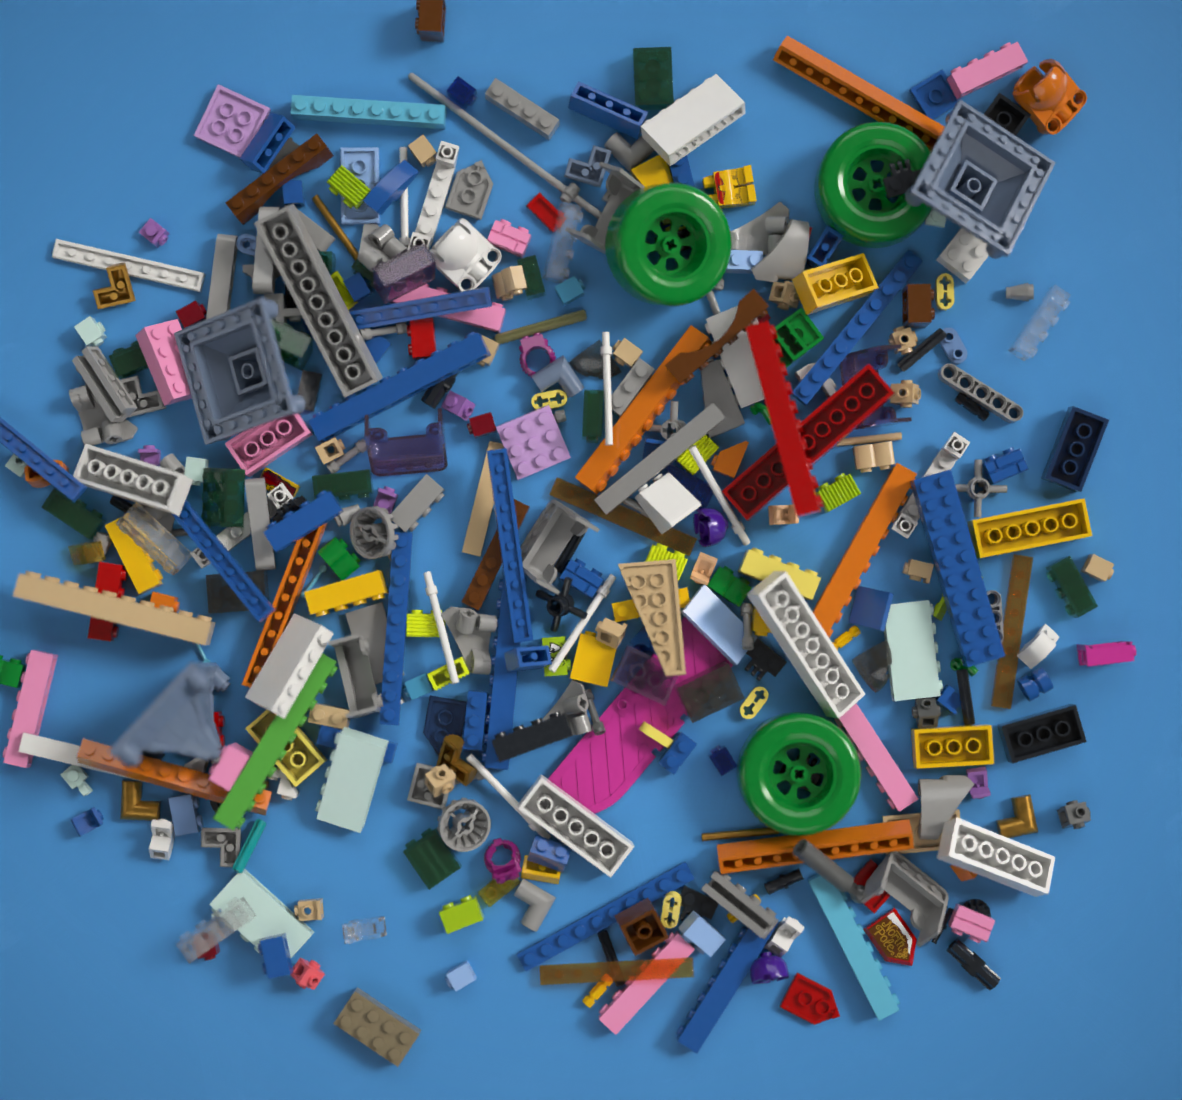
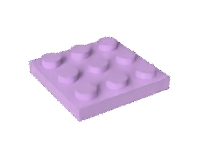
M218 84L194 137L240 158L267 119L271 109Z
M549 404L496 426L503 446L507 448L509 460L518 480L571 458Z

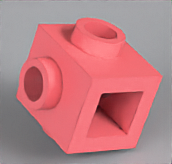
M299 958L293 967L294 971L290 975L301 988L306 989L308 987L315 990L325 973L320 969L321 965L316 961H307Z

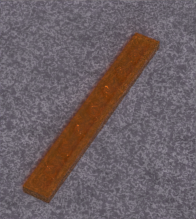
M558 477L549 494L687 556H690L697 538L674 528H670L661 534L650 518L622 505L617 506L606 515L594 500L599 495Z
M1013 554L1003 619L1004 638L1002 646L1005 657L998 658L991 700V706L1011 709L1018 665L1017 655L1020 651L1033 557Z
M693 957L540 965V985L694 977Z

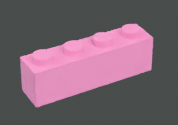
M1010 42L1000 47L1001 50L997 52L992 50L986 53L983 59L978 60L976 58L968 62V66L964 68L959 66L953 69L947 81L956 99L964 97L1023 68L1028 63V60L1019 43L1016 42L1012 45Z

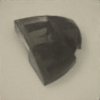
M598 340L569 362L571 367L583 376L603 379V356H601L600 347H602L601 340ZM610 356L611 377H614L622 372L612 356Z
M883 641L852 659L863 680L875 693L884 687L890 676L886 674L888 665L892 664V655L888 641Z

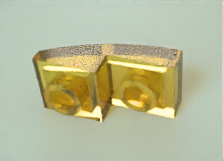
M101 541L68 546L73 565L94 563L106 559Z
M516 878L515 880H508L497 884L496 880L493 879L477 893L486 905L491 907L521 882Z

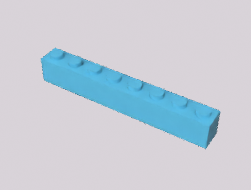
M292 95L291 115L293 119L434 129H445L446 125L445 105Z
M819 874L808 878L807 880L877 1019L880 1021L899 1011L897 1005L900 1002L895 993L891 994L888 988L891 984L887 976H882L880 970L883 968L878 958H873L871 952L874 950L869 941L865 942L862 936L865 934L860 924L857 925L853 919L856 917V914L851 906L847 907L845 892L839 891Z

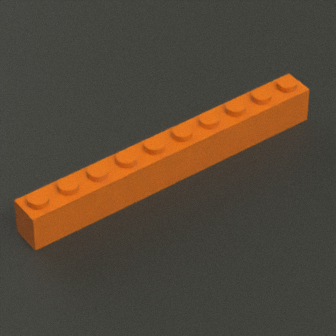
M788 35L773 58L775 62L879 122L896 124L910 130L926 144L930 152L944 128L938 122Z
M690 325L613 426V445L606 446L604 438L575 476L581 484L596 495L605 489L607 481L617 473L619 465L628 459L632 448L640 443L642 435L652 427L654 419L663 413L667 402L675 397L677 389L685 383L683 381L680 384L665 365L679 353L693 352L712 345V341L708 336Z
M895 463L812 611L829 638L833 633L831 628L834 622L838 623L843 615L841 613L843 606L847 607L852 599V596H850L852 590H856L861 583L859 577L862 572L866 573L871 563L868 561L872 555L875 557L879 551L880 546H878V543L881 539L884 540L889 533L887 527L890 522H895L899 514L896 512L900 505L903 506L908 498L906 496L909 489L912 490L910 481L915 480L917 473L899 463Z
M328 522L296 542L272 604L275 610L267 617L242 685L251 688L291 620Z
M84 738L77 754V761L80 764L218 803H223L230 792L209 780L211 774L144 755L140 756L142 760L138 765L127 767L118 757H114L108 752L112 746ZM264 790L261 795L257 794L253 800L256 804L251 812L266 816L272 792Z
M909 819L825 830L808 836L786 835L717 845L721 874L804 863L793 854L795 845L802 839H806L831 860L914 849Z

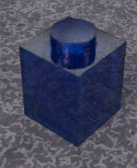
M459 76L447 89V95L465 109L468 106H472L477 100L476 89Z
M718 745L710 750L711 754L708 756L721 776L737 767L725 746L721 747Z

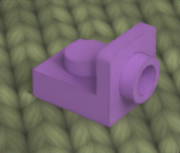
M152 218L139 231L142 236L157 248L167 242L168 235L170 234Z
M144 445L143 449H138L140 461L160 466L161 450L155 449V445Z
M384 486L383 489L378 488V494L373 506L385 508L389 512L388 514H391L398 495L394 493L395 489Z

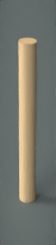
M902 433L844 438L835 447L902 440Z

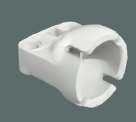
M460 218L455 223V226H451L426 255L429 262L453 283L459 291L477 288L495 269L502 257L501 252L472 224L463 218ZM490 251H494L497 255L493 262H490L487 258V254ZM464 279H468L471 283L470 287L466 290L461 287V282Z

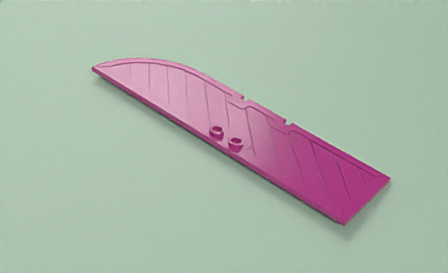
M685 617L681 620L686 675L666 677L658 657L653 653L599 717L600 722L604 723L606 732L598 736L594 734L593 729L586 732L548 778V780L594 814L616 803L656 758L651 753L653 749L656 748L661 752L665 747L639 730L643 721L672 739L685 723L680 717L683 714L690 717L733 666Z

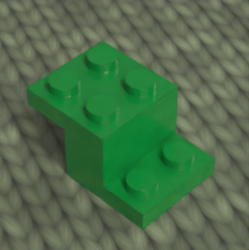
M802 307L775 327L778 336L775 342L776 344L779 343L783 354L780 361L781 363L784 362L786 368L824 339Z

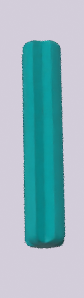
M256 819L232 867V870L235 872L243 873L266 827L265 821Z

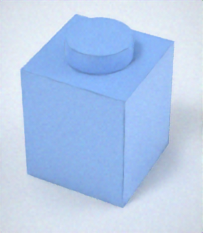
M468 960L447 971V978L445 980L450 988L458 991L475 981L477 976Z

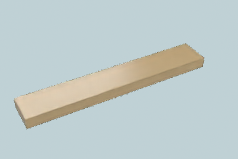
M489 441L487 451L504 449L503 444ZM487 453L462 549L463 553L481 557L494 505Z

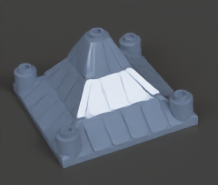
M959 100L954 109L946 115V125L914 185L906 191L905 199L911 206H919L925 203L955 224H958L964 230L972 233L981 241L987 243L986 252L991 258L1007 257L1010 255L1056 162L970 105Z
M259 298L174 333L205 445L228 440L233 435L288 415L300 414L305 409L303 397L298 394L292 395L289 389V383L271 324V319L276 318L279 311L277 303L273 300Z
M191 662L108 752L112 756L118 757L127 767L138 765L142 760L141 755L162 760L165 756L164 751L179 752L206 761L216 760L222 753L220 751L222 746L214 722V695L212 693L213 690L224 692L230 686L229 681L231 678L221 670L217 663Z

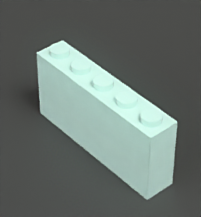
M929 600L891 604L884 638L892 701L941 696L940 692L943 691L942 680L938 678V672H941L940 662L936 661L938 644L934 642L933 634H936L935 623H932L931 619L934 609L933 604H930Z
M344 727L341 733H337L334 741L337 744L336 750H332L329 759L332 761L331 767L328 766L325 773V778L328 779L326 784L323 783L320 791L323 797L322 800L318 801L315 810L318 812L316 819L361 833L367 819L389 741Z
M244 869L243 873H237L209 904L212 906L211 910L217 916L222 915L227 920L226 924L232 929L236 928L241 933V938L246 942L250 941L258 953V944H260L262 938L286 933L292 958L314 933L307 924L299 921V917H295V914L246 869Z

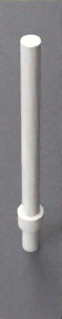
M400 147L401 163L403 160L407 161V147ZM407 187L400 196L401 238H399V241L406 248H408L411 239L409 238ZM409 251L401 261H409Z
M602 332L600 352L601 356H603L605 445L612 446L610 365L612 347L610 346L609 332Z
M696 446L690 447V453L730 520L731 528L735 534H738L743 545H748L751 541L744 531V525L741 521H738Z
M431 571L423 573L427 586L425 588L426 594L430 598L451 683L457 684L459 679L437 598L438 590L433 583Z
M610 574L603 586L600 585L596 591L597 595L586 610V619H580L548 669L555 673L603 598H606L609 594V589L616 580L614 575Z
M472 754L466 758L527 821L528 826L533 831H536L541 837L547 839L551 837L541 825L518 809L517 804L519 802Z

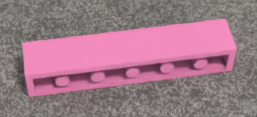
M400 277L399 279L394 278L388 301L390 303H397L449 293H447V289L441 287L432 289L429 288V284L423 282L414 284L410 283V279ZM492 302L491 307L440 315L439 317L500 333L506 310L502 308V304Z
M31 650L26 656L25 663L27 668L26 672L24 671L21 676V683L23 684L21 690L17 693L16 701L18 705L17 709H14L12 713V720L14 721L12 728L9 729L7 734L9 742L8 746L3 750V763L23 768H29L32 765L34 755L18 751L24 732L39 736L58 658L56 654Z
M857 703L839 719L834 718L838 727L844 728L847 733L846 735L857 748L856 752L860 761L864 760L868 765L865 768L871 777L875 776L878 783H876V786L880 792H885L889 799L886 801L892 810L896 808L900 812L918 800V797Z
M678 931L675 934L671 932L668 935L669 939L665 940L666 943L663 947H657L651 954L653 956L649 962L644 961L638 968L639 973L635 977L631 975L625 982L626 987L622 991L620 989L617 990L612 996L613 1001L609 1005L607 1003L604 1004L599 1010V1020L615 1035L695 950L694 946L686 942Z

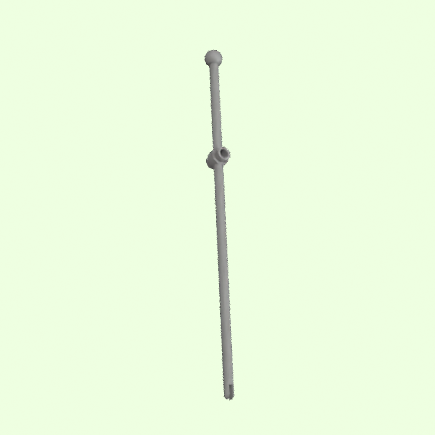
M409 73V80L561 191L560 199L562 202L569 205L571 201H574L599 220L602 212L578 195L580 188L576 184L571 183L569 186H565L414 73Z

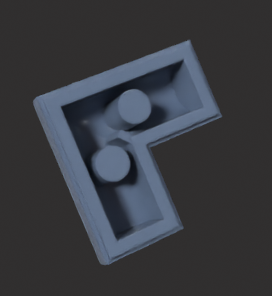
M593 145L588 163L569 158L564 177L601 188L606 170L599 166V163L608 164L612 151Z
M564 355L531 375L541 392L557 382L568 398L575 396L584 389V386Z

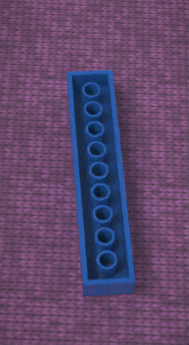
M951 469L910 481L963 666L970 667L1005 657Z

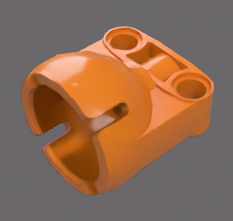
M1047 59L1039 63V68L1046 75H1043L1035 66L1030 68L1014 85L1013 97L1022 109L1031 114L1029 117L1037 126L1038 132L1054 135L1060 132L1086 103L1087 95L1083 90H1080L1059 62L1054 59Z

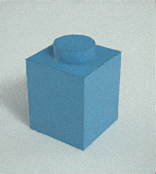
M575 276L555 286V291L564 306L584 295L583 290L586 289L581 279L577 280Z
M427 673L404 682L405 687H403L407 698L411 697V700L434 691Z

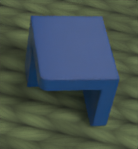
M290 180L283 185L285 206L292 204L295 207L305 206L301 180Z
M357 273L343 281L354 302H359L374 293L372 287L367 285L361 273Z
M646 438L642 459H645L665 441Z
M946 685L943 691L940 692L941 696H937L935 701L955 715L957 708L961 705L960 695L950 685Z

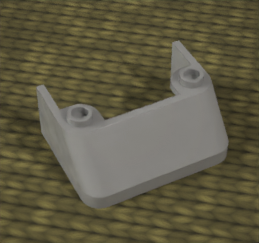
M600 162L599 166L610 173L606 181V189L611 193V196L595 227L587 224L580 231L566 227L565 231L582 243L606 254V232L612 215L629 195L645 186L623 169Z
M551 500L520 546L524 573L536 583L559 594L560 591L552 585L557 579V569L554 567L557 559L573 534L581 536L587 532L588 527L597 533L600 529L559 501Z
M356 634L328 641L329 645L334 647L349 706L350 713L345 714L346 718L355 719L381 711L380 707H383L381 695L378 696L373 678L367 650H370L368 639H364L362 635Z
M892 851L868 878L861 902L865 903L875 895L879 896L885 890L911 911V924L920 931L917 946L921 947L940 934L949 897L942 886L899 852Z

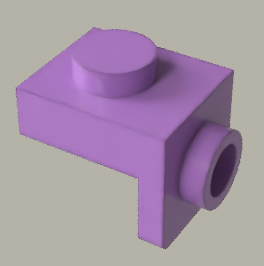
M449 391L441 407L467 421L473 413L475 404L467 398Z
M986 767L966 769L967 777L974 783V786L969 791L971 798L982 799L991 796L988 788Z

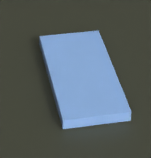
M379 147L340 148L341 165L372 190L379 183ZM341 196L342 225L380 224V214L365 202L358 210L354 207L350 209L342 202L344 198Z
M705 584L702 585L681 611V614L735 666L748 651L742 649V638L744 637L743 622ZM751 631L752 637L754 638V642H755V640L757 639V636L754 635V633Z

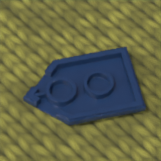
M430 695L423 734L433 746L438 756L446 736L454 734L462 737L467 707L466 701Z

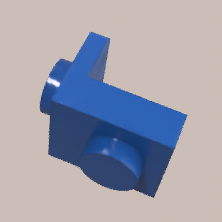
M93 807L72 818L71 822L80 837L101 826L104 818L100 810H96Z

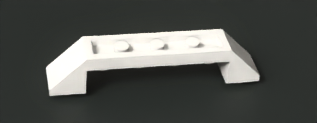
M444 141L440 142L436 155V166L416 230L412 233L407 251L423 256L427 255L434 240L455 172L460 146Z
M953 432L923 477L952 469L970 442L956 432ZM913 492L899 512L891 528L906 539L909 538L920 518Z
M283 483L267 494L270 519L276 515L277 509H283L282 505H288V501L294 499ZM249 511L216 536L228 551L251 535ZM199 547L190 553L202 569L211 564Z
M219 756V757H218L216 760H214V761L211 759V763H212V764H214V763H217V764H218V762L220 761L221 757ZM195 758L185 764L184 767L205 773L209 761ZM276 767L277 769L273 776L267 778L278 781V778H281L277 794H281L283 799L292 801L293 798L299 796V792L286 775Z

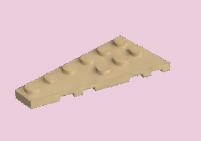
M676 559L618 564L666 677L686 675Z

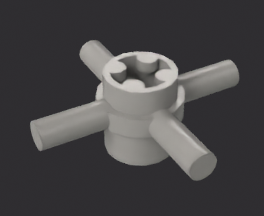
M671 401L670 419L665 421L663 425L653 424L647 432L661 433L663 438L668 440L675 434L673 429H676V432L683 428L686 423L678 419L679 401Z
M975 460L973 479L969 480L967 484H955L957 492H967L969 497L974 499V517H981L982 499L987 497L989 493H1007L1008 489L1007 485H989L988 481L982 478V460ZM975 483H978L979 487H983V491L976 494L973 491L975 490Z

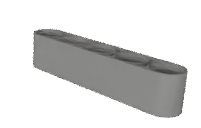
M260 207L258 221L280 210V207ZM257 230L253 293L273 295L277 266Z
M217 235L206 320L230 310L238 236Z
M946 364L939 369L938 378L943 383L964 394L967 398L1004 421L1014 423L1023 417V409L1020 405L957 366ZM948 368L952 371L951 378L944 376V369ZM961 379L968 381L967 388H963L960 385ZM977 389L984 391V398H979L976 395ZM993 399H998L1001 402L1000 408L993 406ZM1010 409H1014L1017 412L1015 419L1009 416Z
M265 478L245 479L256 571L276 569L274 549L263 533L267 530L266 526L270 524Z

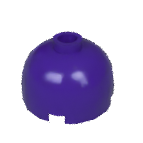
M698 509V513L694 514L693 519L695 535L699 533L701 538L698 542L702 547L714 546L724 539L728 529V521L716 509Z
M772 952L761 953L760 958L756 959L750 968L751 982L753 984H764L774 980L781 981L789 978L786 962L783 958L772 955Z

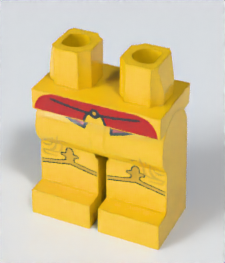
M751 165L731 170L716 171L702 179L704 189L714 188V194L709 196L721 209L755 205L757 201Z

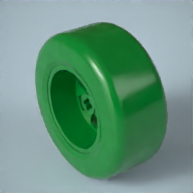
M887 122L861 124L841 134L827 149L815 177V200L819 213L826 225L844 236L843 240L866 248L888 247L910 237L930 215L932 207L925 203L919 206H911L907 203L905 194L900 195L895 203H891L886 198L883 179L887 178V174L890 172V163H894L895 170H898L897 162L901 161L903 168H905L904 160L909 159L912 171L922 169L931 153L926 144L910 130ZM871 161H882L884 163L882 171L873 172L870 164ZM857 168H861L867 176L864 181L853 178ZM877 182V183H879V185H878V187L875 189V188H873V186H874V184ZM862 188L866 196L858 202L854 198L852 190ZM879 199L882 209L870 210L868 207L870 200Z
M681 183L654 184L633 192L618 206L612 215L605 239L607 262L620 286L636 299L662 306L690 304L711 292L725 274L732 246L730 228L718 204L703 191ZM660 220H671L669 231H662L659 225ZM681 225H684L689 231V236L680 239L677 235ZM649 230L657 235L654 244H647L645 242ZM666 242H668L671 245L670 248H668ZM682 246L691 247L688 259L680 255ZM652 251H657L660 255L655 265L647 257V254ZM674 258L677 263V269L667 271L665 268L666 260Z
M789 712L764 721L748 736L741 748L737 762V782L745 804L763 824L783 834L808 836L830 829L847 815L859 793L861 767L854 745L838 726L814 714ZM799 748V759L791 761L787 756V750ZM811 752L820 759L819 764L813 767L806 763V759ZM778 760L786 765V770L783 774L773 773L775 762ZM796 769L799 771L801 769L803 770L801 772V778L798 776L794 777L796 775V773L794 772ZM813 773H822L824 775L821 786L811 783L810 780ZM787 780L791 784V788L784 795L778 790L777 784ZM806 786L810 796L798 799V787Z

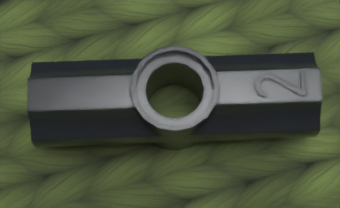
M458 373L428 388L421 401L435 409L445 393H448L454 385Z
M959 939L954 940L948 946L946 951L961 964V967L973 978L976 977L987 989L992 990L998 985L1001 978L986 965L984 960L974 951L969 950Z

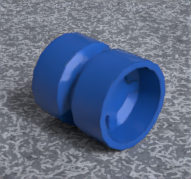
M1042 667L1032 671L1031 676L1025 675L1017 680L1020 690L1029 702L1039 697L1040 692L1045 694L1054 688L1049 676Z

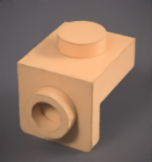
M793 504L768 506L769 525L799 523V518L796 516Z
M700 552L690 579L697 584L708 585L718 559Z

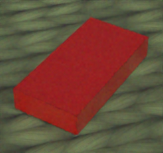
M540 192L526 205L552 233L567 220Z

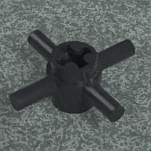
M565 577L561 593L552 596L541 590H537L535 594L536 597L547 602V611L550 615L554 616L550 628L554 632L558 631L562 616L571 613L583 620L587 617V612L574 607V599L569 595L573 580L570 577Z

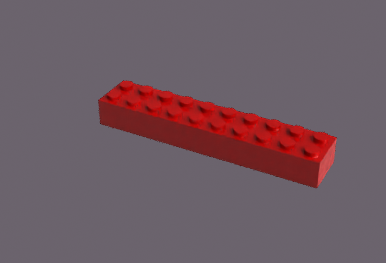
M769 321L745 327L796 516L801 518L820 513L821 507H824L821 496L817 495L815 490L819 487L816 477L811 475L810 470L814 469L811 458L806 457L805 451H808L806 439L801 438L800 432H803L800 419L796 420L795 414L798 413L796 402L794 400L791 401L790 398L793 391L789 381L786 382L785 376H788L786 365L780 361L783 354L779 343L776 344L775 339L778 338L774 324L770 325Z
M867 364L801 422L803 432H800L801 438L806 439L808 451H805L806 457L811 458L813 465L895 395V392L870 364ZM777 443L722 490L723 494L747 521L751 520L788 488Z

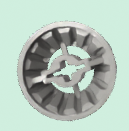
M378 506L362 508L355 513L351 520L350 538L352 545L364 558L377 559L388 556L391 550H394L396 547L394 541L398 540L399 535L394 534V529L398 528V525L392 524L395 518L392 514H388L389 512L385 508H379ZM378 518L382 519V523H374ZM380 541L386 542V544L381 545Z
M463 797L461 800L450 801L451 804L442 808L443 812L437 819L439 822L437 831L441 839L448 847L460 852H468L478 848L485 842L490 832L491 821L488 812L474 799L470 800ZM466 809L464 813L453 814L456 810ZM450 816L453 817V827L451 829L448 826Z

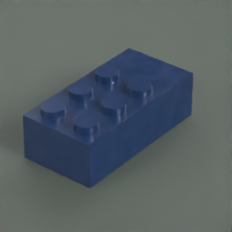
M1074 406L1068 407L1041 479L1075 492H1082L1109 419Z

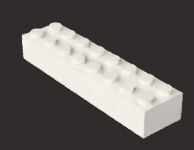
M773 571L747 594L827 717L839 719L865 695L786 571Z

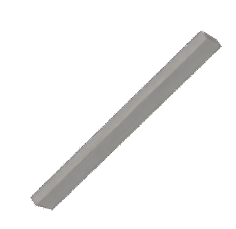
M712 403L594 500L606 515L609 514L726 419V417L716 404Z

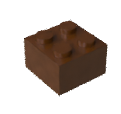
M417 0L416 10H418L419 18L415 19L417 35H420L421 41L444 42L445 0Z
M907 284L902 290L903 326L905 328H926L934 320L935 310L931 308V301H934V289H931V284Z
M649 898L614 916L635 956L669 939Z

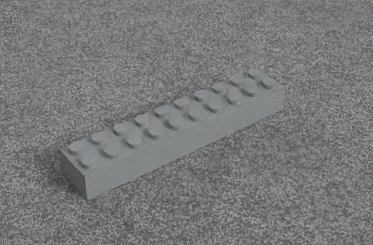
M288 205L255 222L254 224L344 398L382 379L383 377L295 205Z

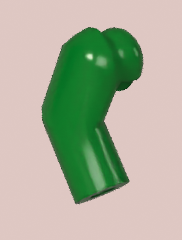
M760 402L750 406L752 414L757 415L760 412L768 425H771L767 406Z
M954 658L950 662L952 670L967 669L971 677L979 671L975 666L964 667L961 658Z

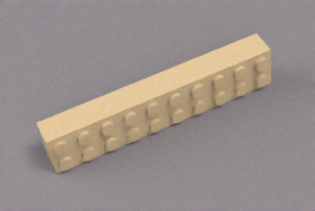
M26 571L25 574L19 573L13 594L14 597L202 645H210L216 622L211 621V617L198 615L196 618L192 616V612L179 610L177 613L173 612L174 608L160 605L157 608L154 607L155 603L141 600L138 603L135 602L136 598L123 595L121 598H118L117 593L102 591V593H99L98 588L84 585L83 588H79V583L71 581L60 583L59 578L51 576L40 578V573Z

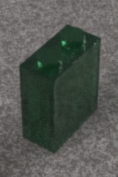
M584 390L582 439H585L586 443H598V440H602L604 390Z
M437 828L425 830L421 833L422 838L418 841L413 839L405 844L406 849L403 851L429 890L462 867L450 847L441 839Z

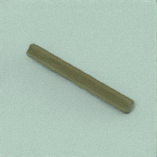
M580 310L496 334L495 341L500 345L521 339L524 336H531L535 333H542L587 319L585 310Z

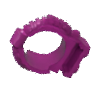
M540 332L533 334L532 337L524 336L520 340L519 350L521 358L519 360L521 368H523L522 370L525 371V374H528L527 376L536 373L530 370L526 364L527 355L532 350H544L550 357V363L555 360V352L548 346V340L543 338Z
M494 839V843H491L485 852L484 863L486 868L492 873V878L496 880L497 884L508 880H515L519 877V872L521 871V854L518 847L509 840ZM503 845L504 848L513 852L512 860L505 865H494L491 859L497 851L496 847Z

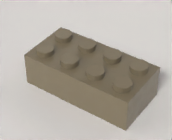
M358 987L333 1023L397 1067L421 1032V1029Z

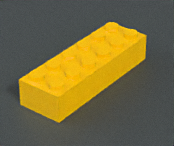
M1085 498L967 522L977 559L1092 536Z

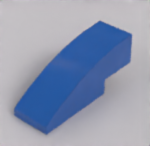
M403 160L370 191L363 201L374 211L382 215L393 200L396 202L418 175L419 171L406 160Z

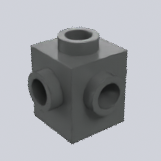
M935 697L915 699V707H912V717L916 718L918 729L936 728L941 711L940 705H936Z
M1070 801L1066 803V806L1057 810L1062 829L1073 827L1074 830L1085 827V823L1091 821V813L1086 802Z

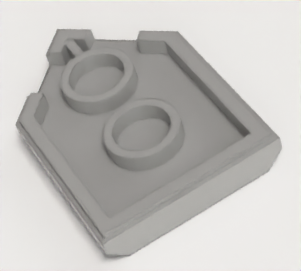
M482 160L457 172L445 206L446 209L477 220L482 219L493 187V182Z

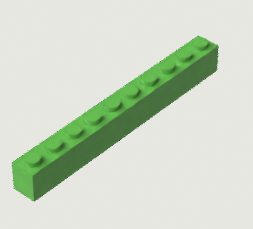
M322 653L285 718L278 715L274 718L214 816V820L233 831L236 828L240 829L246 820L243 818L246 811L251 812L256 804L253 801L257 794L261 795L266 787L264 784L267 777L271 778L277 768L274 765L277 760L282 761L287 753L284 750L288 743H293L297 736L295 733L298 726L302 728L307 720L305 716L307 711H312L318 702L315 700L318 693L322 694L328 685L325 683L329 676L333 677L338 667L335 666L337 664L335 660Z

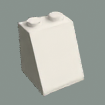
M669 472L664 476L661 473L652 479L654 482L652 485L648 486L645 484L638 489L639 494L635 497L661 534L701 506L700 502Z

